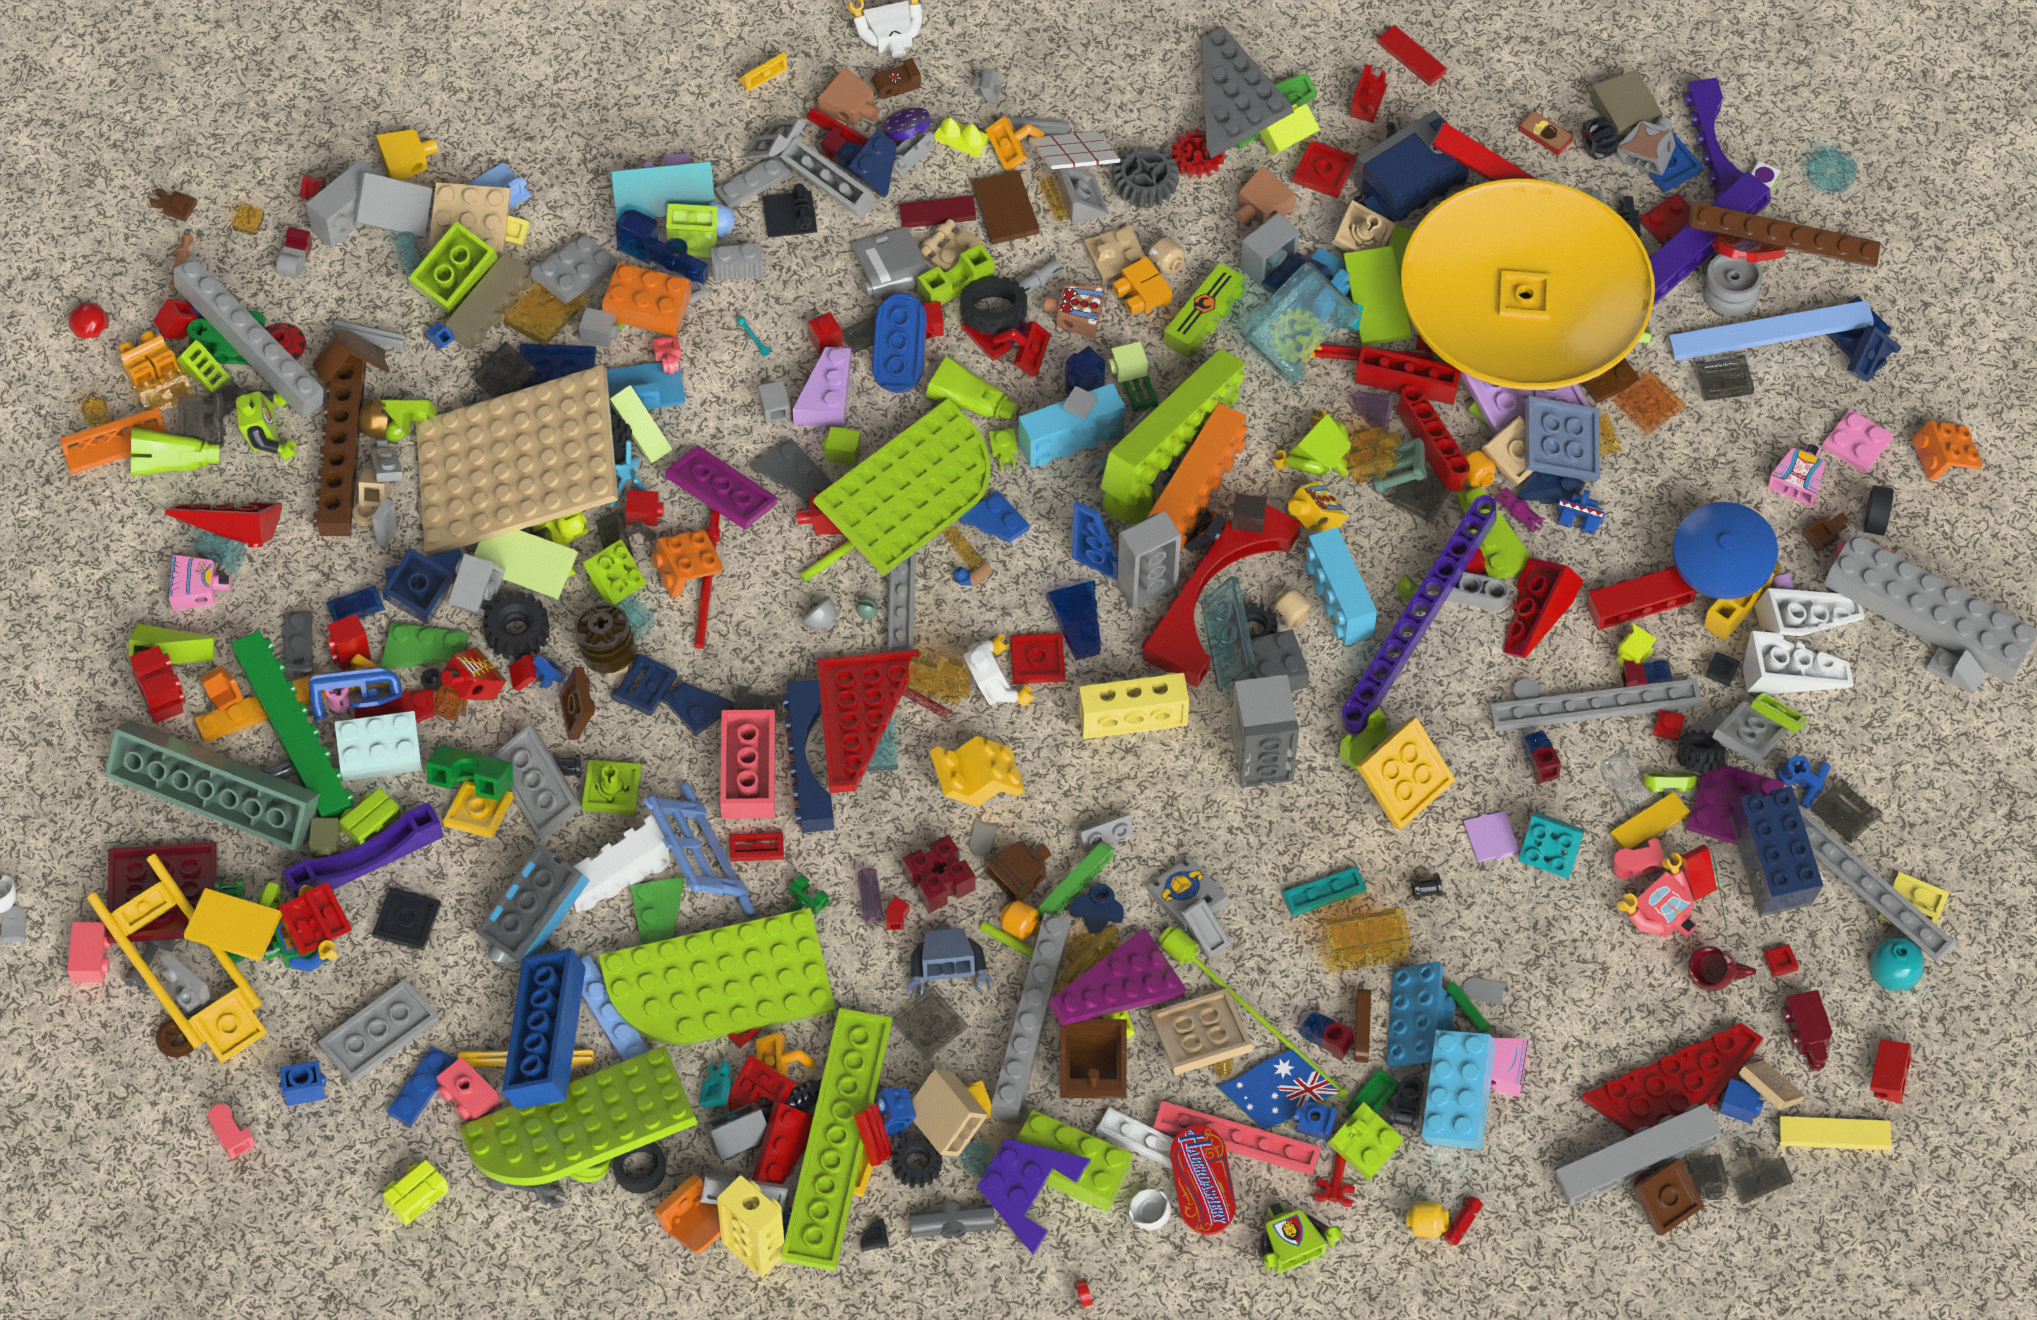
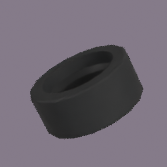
M1878 485L1872 486L1865 515L1864 532L1885 535L1892 508L1893 488Z
M651 1142L614 1157L613 1170L616 1181L623 1189L631 1193L643 1194L653 1191L661 1184L666 1174V1161L662 1149L656 1142ZM637 1152H646L652 1155L656 1162L653 1174L644 1179L628 1177L624 1172L623 1164L629 1155Z

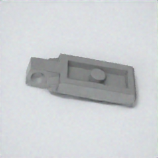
M376 437V448H371L370 460L376 482L402 481V469L395 447H388L386 437Z

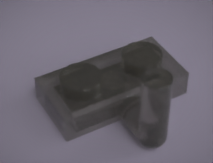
M619 510L596 520L603 549L622 539L629 553L634 557L629 539L630 536L640 533L650 541L656 537V533L641 521L626 527L623 514Z
M1740 1146L1737 1148L1736 1154L1739 1157H1747L1752 1168L1731 1178L1742 1204L1749 1203L1794 1182L1783 1156L1762 1164L1753 1146Z

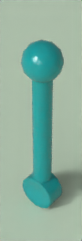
M738 317L736 320L737 324L742 326L760 349V354L764 357L770 354L769 347L763 346L746 324L745 317Z

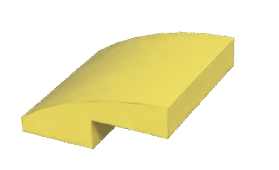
M1901 872L1898 873L1893 885L1896 891L1934 924L1937 923L1949 892ZM1880 914V920L1890 923L1884 916Z

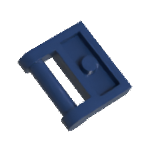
M637 654L632 661L633 666L620 686L613 690L610 697L617 703L628 705L652 717L662 701V697L668 692L677 678V671L644 655ZM646 669L647 672L633 694H629L628 691L640 672Z

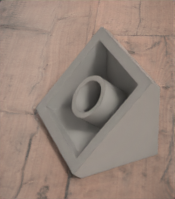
M1074 167L1058 169V188L1072 224L1109 214L1093 174Z

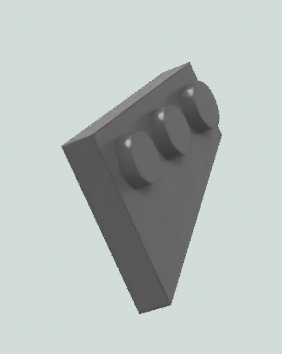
M792 438L751 464V470L758 474L759 472L776 484L780 483L792 490V493L808 502L812 494L821 493L833 484Z

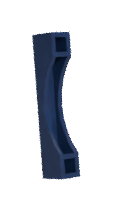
M816 679L787 682V692L782 694L784 709L789 708L790 715L785 716L786 731H792V738L787 739L788 753L794 754L795 760L790 762L791 778L796 777L797 784L792 785L793 800H799L800 807L795 808L796 824H801L802 833L834 830L831 794L813 776L805 754L808 736L815 722L821 716L819 681Z

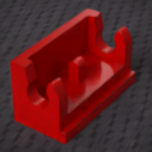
M1365 64L1352 99L1350 117L1374 123L1388 83H1385L1386 73L1384 70L1381 71L1380 76H1375L1372 73V65Z
M1880 1039L1870 1090L1875 1091L1874 1097L1902 1104L1912 1058L1910 1043Z

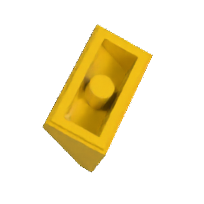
M785 52L779 54L738 78V81L747 91L752 90L787 70V54Z

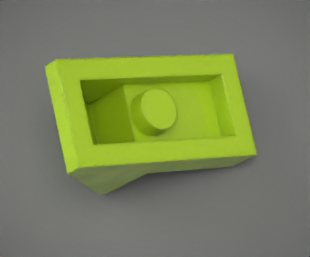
M380 400L386 404V407L382 408L408 437L411 418L415 421L423 422L427 421V418L435 417L437 412L436 407L430 401Z

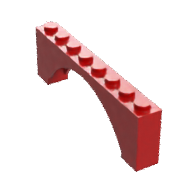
M1247 495L1242 503H1237L1231 520H1226L1222 525L1223 532L1215 542L1211 541L1207 549L1208 554L1204 559L1200 558L1194 568L1195 573L1191 578L1187 577L1181 587L1182 592L1178 597L1174 596L1172 598L1167 614L1159 617L1155 624L1154 633L1151 636L1147 635L1141 646L1144 661L1167 673H1184L1185 681L1196 688L1210 670L1211 656L1205 653L1199 641L1194 622L1195 606L1204 587L1219 571L1242 558L1273 551H1283L1288 554L1301 534L1302 523L1299 520Z

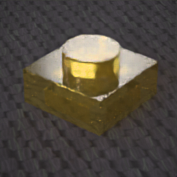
M240 205L232 223L233 231L257 236L265 217L264 210Z

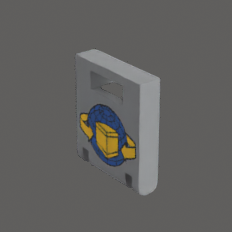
M1189 856L1184 859L1186 867L1183 863L1179 862L1155 878L1154 883L1157 887L1152 882L1145 885L1146 890L1185 932L1189 929L1179 913L1200 898L1207 896V905L1212 913L1228 904L1227 895Z

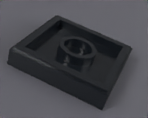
M390 888L373 930V938L424 951L441 908V901Z

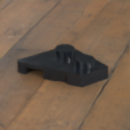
M1207 509L1187 539L1184 548L1193 552L1198 548L1203 549L1211 540L1215 542L1223 532L1221 527L1226 519L1219 513Z

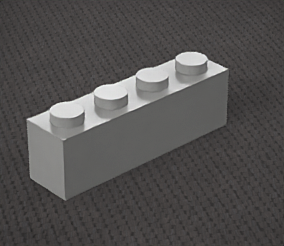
M796 137L780 156L788 167L861 219L865 217L877 201L871 191Z

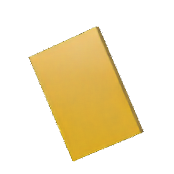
M205 888L184 932V937L191 941L261 962L282 913L273 908Z

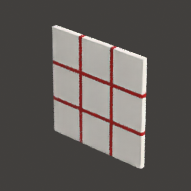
M1097 131L1029 138L1030 144L1051 169L1120 162V158Z

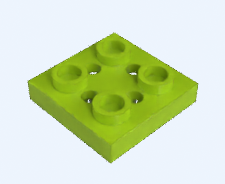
M622 539L582 562L590 575L591 587L599 591L605 603L615 605L647 584Z
M589 760L582 811L635 816L642 764Z

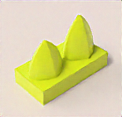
M945 117L934 134V140L978 158L988 143L989 136L979 131L974 124L966 126L955 121L953 118Z

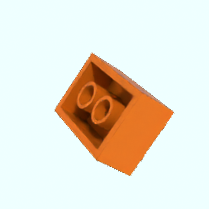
M618 262L602 302L603 311L615 314L617 323L677 336L692 297L691 283L689 279Z

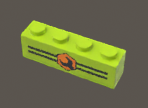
M1219 262L1164 330L1163 344L1187 358L1193 352H1199L1204 344L1205 337L1215 332L1218 321L1222 317L1226 318L1232 309L1234 301L1241 300L1245 294V276Z

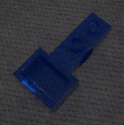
M627 210L616 221L618 251L648 265L655 261L663 265L665 269L682 274L690 281H696L702 285L709 278L708 264L689 255L687 243L683 239L672 238L666 243L659 240L657 220L639 211Z

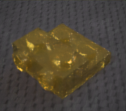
M942 655L938 664L928 658L912 657L909 663V683L911 689L957 706L960 705L962 698L966 699L971 689V684L968 683L971 671L966 669V663L955 657L948 658Z

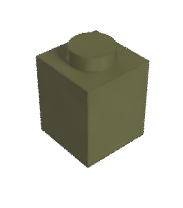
M311 818L309 849L312 858L317 859L339 854L341 829L338 818Z

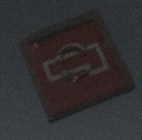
M933 987L895 1015L892 1023L925 1060L968 1028V1024Z

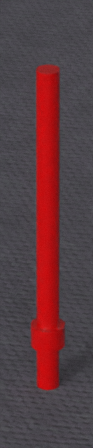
M711 510L709 525L705 531L716 550L721 534V529L719 528L720 513L716 510ZM713 575L702 577L694 648L704 649Z

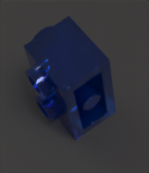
M1089 345L1079 353L1072 354L1065 363V393L1067 396L1070 395L1075 386L1087 392L1105 386V361Z

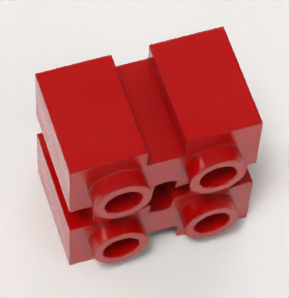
M158 645L129 656L136 683L154 724L184 713L182 703L186 702L181 690L180 680L172 669L173 665L168 653L162 654Z

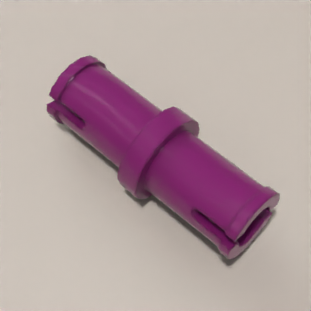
M1507 487L1501 489L1500 491L1507 499L1498 493L1496 500L1511 512L1510 515L1514 519L1522 521L1532 532L1538 530L1539 527L1532 520L1541 526L1543 518L1531 510L1525 500H1520Z

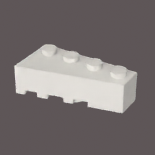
M652 815L644 819L646 825L637 831L631 828L623 833L625 838L616 845L608 843L601 848L596 858L592 860V858L587 857L574 866V868L590 880L572 905L576 913L582 909L589 910L605 897L612 898L628 885L639 884L644 877L653 872L655 874L660 873L670 864L669 848H666L662 840L664 835Z

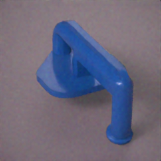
M381 667L315 674L309 680L311 707L314 714L313 720L319 721L328 716V712L324 710L321 690L361 686V690L349 693V706H377L403 696L400 678L396 673ZM389 681L390 689H366V684Z

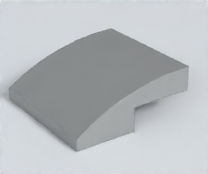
M799 119L773 122L766 135L754 137L743 157L746 159L773 157L788 147L795 137H798L806 124Z

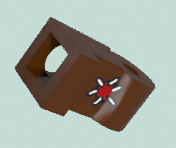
M913 58L904 60L903 65L877 72L871 80L881 99L895 97L921 88V74Z

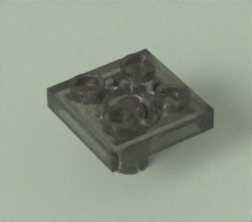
M505 341L495 352H485L489 357L488 359L482 355V365L470 377L492 398H496L517 391L537 370Z

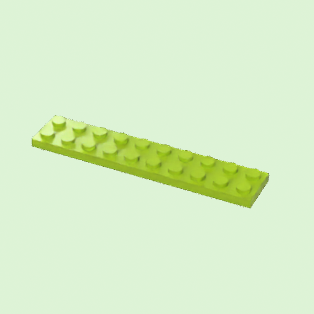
M843 1008L838 1010L781 1255V1261L837 1271L864 1151V1144L854 1115L867 1105L874 1104L893 1017Z

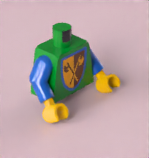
M303 885L299 889L298 896L313 889V887ZM281 920L274 932L276 940L269 943L264 954L266 960L281 955L286 968L292 967L293 969L307 972L314 971L329 959L335 960L337 958V952L331 950L336 944L328 940L321 942L318 949L300 957Z

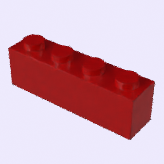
M1362 346L1356 368L1355 383L1401 393L1404 387L1412 385L1420 388L1428 400L1454 405L1460 384L1461 371L1452 365Z
M1669 566L1663 571L1645 573L1639 578L1632 580H1621L1609 587H1597L1588 593L1586 606L1597 630H1601L1693 603L1697 591L1682 579L1675 566Z

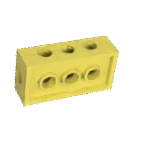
M1171 672L1163 676H1141L1133 680L1124 681L1117 679L1109 683H1088L1085 686H1079L1078 712L1083 739L1188 725L1189 696L1184 673L1176 674ZM1156 690H1161L1160 693H1154ZM1131 693H1135V696L1129 697L1128 695ZM1103 697H1109L1107 700H1102Z
M740 1175L717 1197L721 1241L723 1245L763 1278L781 1260L784 1246L782 1208L774 1198L765 1197L761 1193L760 1187L753 1180L749 1179L747 1181Z

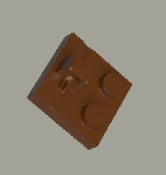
M1623 358L1614 367L1601 375L1581 383L1597 404L1638 385L1640 378L1626 358Z
M584 667L573 668L559 694L568 740L579 739L591 716L595 713V702L591 700L589 692L590 680L586 677Z
M1674 1158L1632 1187L1654 1231L1660 1236H1663L1705 1207L1681 1160Z

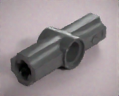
M949 1203L942 1205L938 1210L909 1213L912 1238L941 1235L945 1239H952V1236H955V1238L963 1237L967 1232L995 1229L992 1204L963 1207L958 1203Z

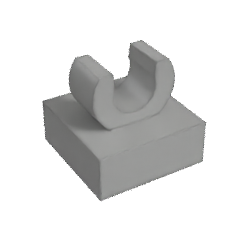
M985 69L983 78L977 77L973 79L972 88H977L976 95L984 96L988 103H998L1002 83L994 69Z

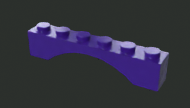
M1710 78L1688 82L1687 92H1684L1683 100L1685 106L1689 107L1691 111L1689 114L1690 123L1697 130L1696 143L1698 146H1702V162L1704 166L1709 168L1708 181L1710 186L1715 187V199L1717 195L1727 191L1735 179L1745 174L1727 159L1716 139L1714 125L1715 119L1721 110L1723 95L1718 79Z
M427 802L404 813L385 831L355 848L328 857L306 859L283 870L286 886L293 899L299 897L298 892L303 885L315 888L328 882L331 889L334 890L443 838L441 823L430 803Z

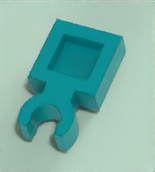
M725 1060L721 1061L720 1068L714 1063H710L708 1066L710 1078L702 1082L698 1103L704 1109L724 1105L728 1102L731 1080L727 1076L730 1074L731 1066Z

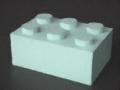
M414 711L335 722L340 771L343 781L423 770Z

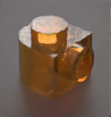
M443 684L435 698L434 714L442 716L446 720H456L459 717V713L465 710L468 699L461 698L451 686Z

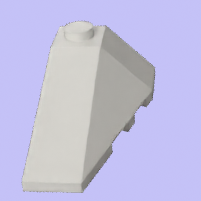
M1768 588L1754 605L1760 627L1781 635L1803 636L1859 621L1865 617L1862 605L1839 593Z

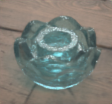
M975 1142L968 1144L961 1155V1164L970 1174L984 1175L994 1159L995 1153L986 1143Z

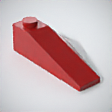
M249 502V505L234 508V503L215 505L213 509H211V505L208 503L176 504L165 509V513L168 516L237 543H248V547L256 548L262 547L263 543L273 539L282 511V503Z
M1528 558L1517 581L1516 588L1519 589L1517 601H1513L1512 609L1515 612L1513 621L1508 626L1503 650L1505 654L1525 659L1571 606L1584 580L1569 566Z

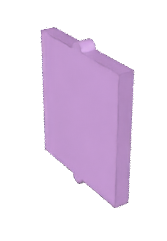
M1506 811L1489 815L1483 813L1481 817L1463 821L1477 862L1493 858L1500 860L1502 856L1520 852Z

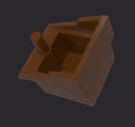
M1088 1019L1063 1026L1060 1024V1098H1127V1019Z

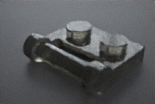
M1744 354L1736 355L1735 358L1709 362L1698 360L1693 362L1694 372L1697 376L1704 401L1752 395L1755 388ZM1737 368L1736 370H1729V371H1722V372H1715V373H1708V374L1706 373V372H1709V371H1716V370H1724V369Z
M1841 778L1812 805L1811 811L1848 842L1852 843L1882 816L1883 811L1878 807H1872L1848 787L1849 783ZM1838 795H1843L1847 800H1849L1853 805H1855L1859 810H1861L1866 816L1863 817L1859 812H1857L1853 807H1851Z

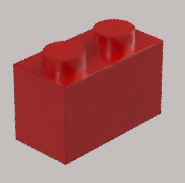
M357 614L327 625L329 635L325 638L330 648L328 651L333 664L339 663L342 671L352 668L350 661L356 654L372 660L367 635Z

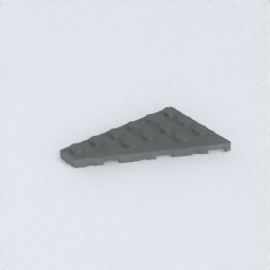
M1224 26L1202 37L1206 143L1208 155L1212 159L1294 113L1290 102Z

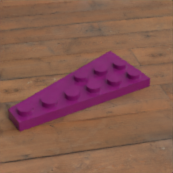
M1144 927L1052 997L1048 1006L1063 1026L1179 998L1185 994L1187 989Z

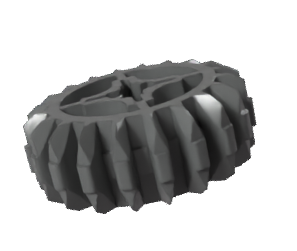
M1140 145L1138 151L1131 148L1129 154L1123 153L1120 162L1115 163L1113 169V185L1116 187L1117 195L1122 194L1123 201L1130 198L1131 206L1136 202H1139L1140 208L1144 206V203H1148L1150 208H1152L1154 202L1161 206L1163 199L1169 201L1171 194H1175L1176 187L1179 184V169L1176 166L1175 159H1170L1169 153L1162 154L1161 148L1154 151L1151 145L1148 149H1143ZM1135 168V171L1132 172V175L1127 176V174ZM1165 176L1162 182H1160L1159 184L1156 183L1160 181V178Z

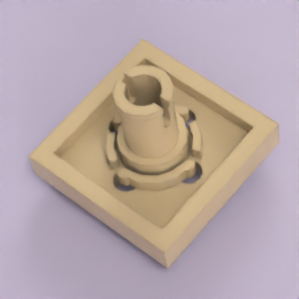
M1351 200L1331 243L1348 253L1382 248L1386 246L1395 223Z

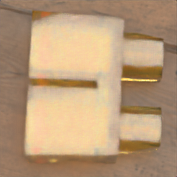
M1382 426L1354 430L1346 469L1357 484L1367 482L1368 476L1372 475L1385 478L1387 470L1395 469L1398 460L1395 453L1391 452V450L1401 448L1402 439L1397 432L1386 433Z

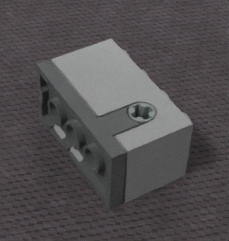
M1272 674L1256 679L1243 678L1234 683L1230 734L1241 788L1261 786L1262 783L1272 782V784L1294 781L1299 727L1288 674Z

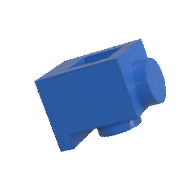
M1305 1100L1303 1107L1297 1106L1293 1122L1298 1123L1296 1132L1328 1141L1337 1108H1329ZM1310 1114L1318 1116L1320 1119L1313 1121L1310 1118Z

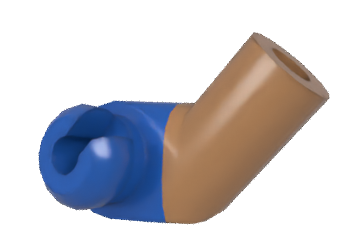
M983 562L974 571H967L966 568L961 566L957 567L953 571L954 581L959 585L976 586L992 572V568L986 562Z

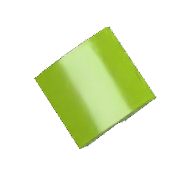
M668 204L666 255L711 258L710 247H717L718 206Z

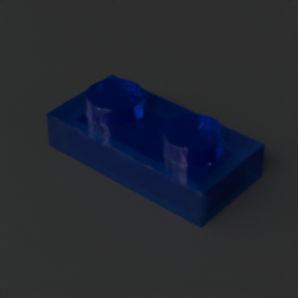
M375 585L326 602L333 622L353 614H357L358 618L361 619L385 610Z

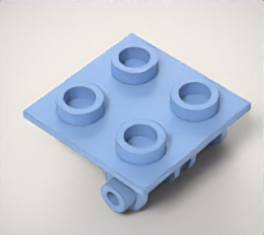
M504 162L466 184L510 188L512 190L510 209L531 197L529 191L524 187L526 186L524 178H517Z

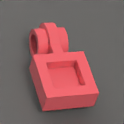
M678 337L652 339L656 361H662L663 373L672 375L674 372L679 371L678 359L681 358V349Z

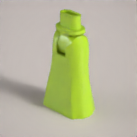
M945 356L929 382L926 391V398L941 403L949 398L957 407L988 418L994 416V418L999 419L1002 417L1010 421L1018 408V404L1011 401L1008 395H1005L996 386L983 380L950 356Z
M131 427V476L193 471L202 468V466L207 468V464H219L220 445L208 444V441H204L203 445L202 440L194 437Z

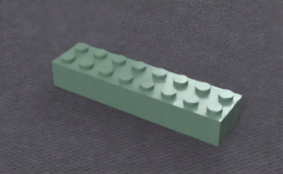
M132 720L115 728L105 777L293 851L299 849L309 840L311 818L315 816L320 796L319 793Z

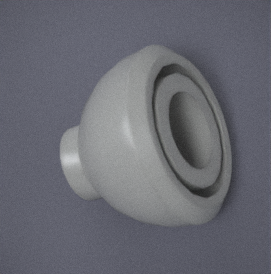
M826 597L803 618V623L813 629H824L825 632H828L837 624L838 621L835 619L836 609L831 598Z

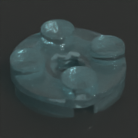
M1825 147L1809 159L1806 171L1808 181L1812 187L1822 193H1843L1854 184L1857 164L1850 156L1837 150L1835 147ZM1827 168L1835 169L1837 174H1827Z

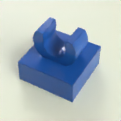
M538 655L532 662L538 668L535 669L537 679L544 675V680L540 684L542 688H549L553 681L562 682L567 676L549 657Z

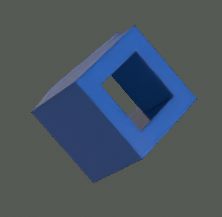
M439 322L426 331L428 340L438 349L444 348L455 339L446 326H442Z

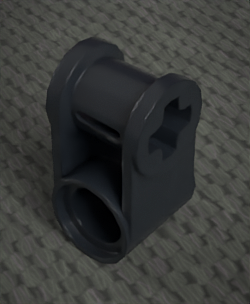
M1407 1075L1401 1079L1390 1115V1126L1398 1124L1411 1127L1412 1131H1416L1424 1090L1423 1081L1418 1076ZM1407 1088H1413L1417 1091V1093L1410 1095L1407 1094L1404 1090Z

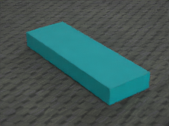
M1357 866L1282 891V897L1291 916L1295 917L1364 893L1367 887Z

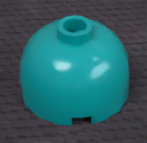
M1891 937L1883 940L1876 946L1870 957L1869 964L1872 978L1879 986L1889 991L1910 990L1918 984L1924 972V956L1921 949L1913 941L1904 937Z

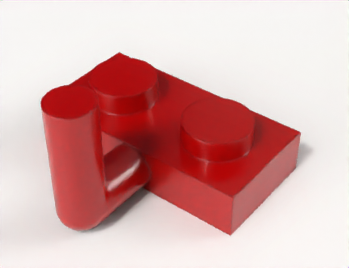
M1033 320L1026 324L1023 334L1017 329L1012 328L993 335L992 340L995 344L1011 339L1018 343L1019 348L1014 364L1028 376L1033 377L1038 375L1051 334Z

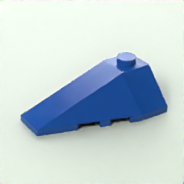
M1075 501L1073 505L1072 559L1117 580L1118 556L1110 533L1100 513Z

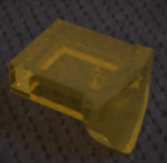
M1608 413L1599 416V422L1604 434V438L1600 440V456L1622 451Z

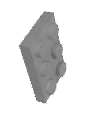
M583 234L533 267L530 276L564 304H567L613 273L617 263L620 261L589 236Z
M1743 700L1715 730L1712 738L1719 741L1722 746L1740 753L1746 760L1759 764L1785 736L1788 729L1750 708L1751 704Z

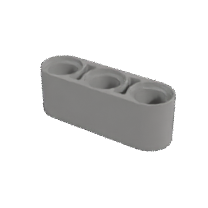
M1444 570L1441 572V574L1448 575L1452 573L1448 570ZM1464 572L1446 601L1498 611L1506 605L1508 586L1500 579ZM1471 588V589H1474L1475 591L1469 592V591H1466L1465 589ZM1432 591L1434 595L1438 594L1437 591ZM1491 594H1498L1500 597H1494Z

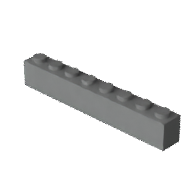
M194 256L173 269L174 287L302 418L323 406V388Z
M1044 913L993 1097L991 1118L1019 1123L1050 1009L1048 1003L1054 995L1070 936L1071 919Z

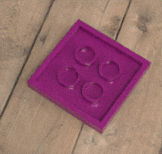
M1725 764L1722 765L1721 769L1716 768L1714 772L1708 769V773L1703 774L1686 830L1737 845L1729 817L1740 797L1760 792L1762 797H1766L1771 790L1783 788L1785 782Z

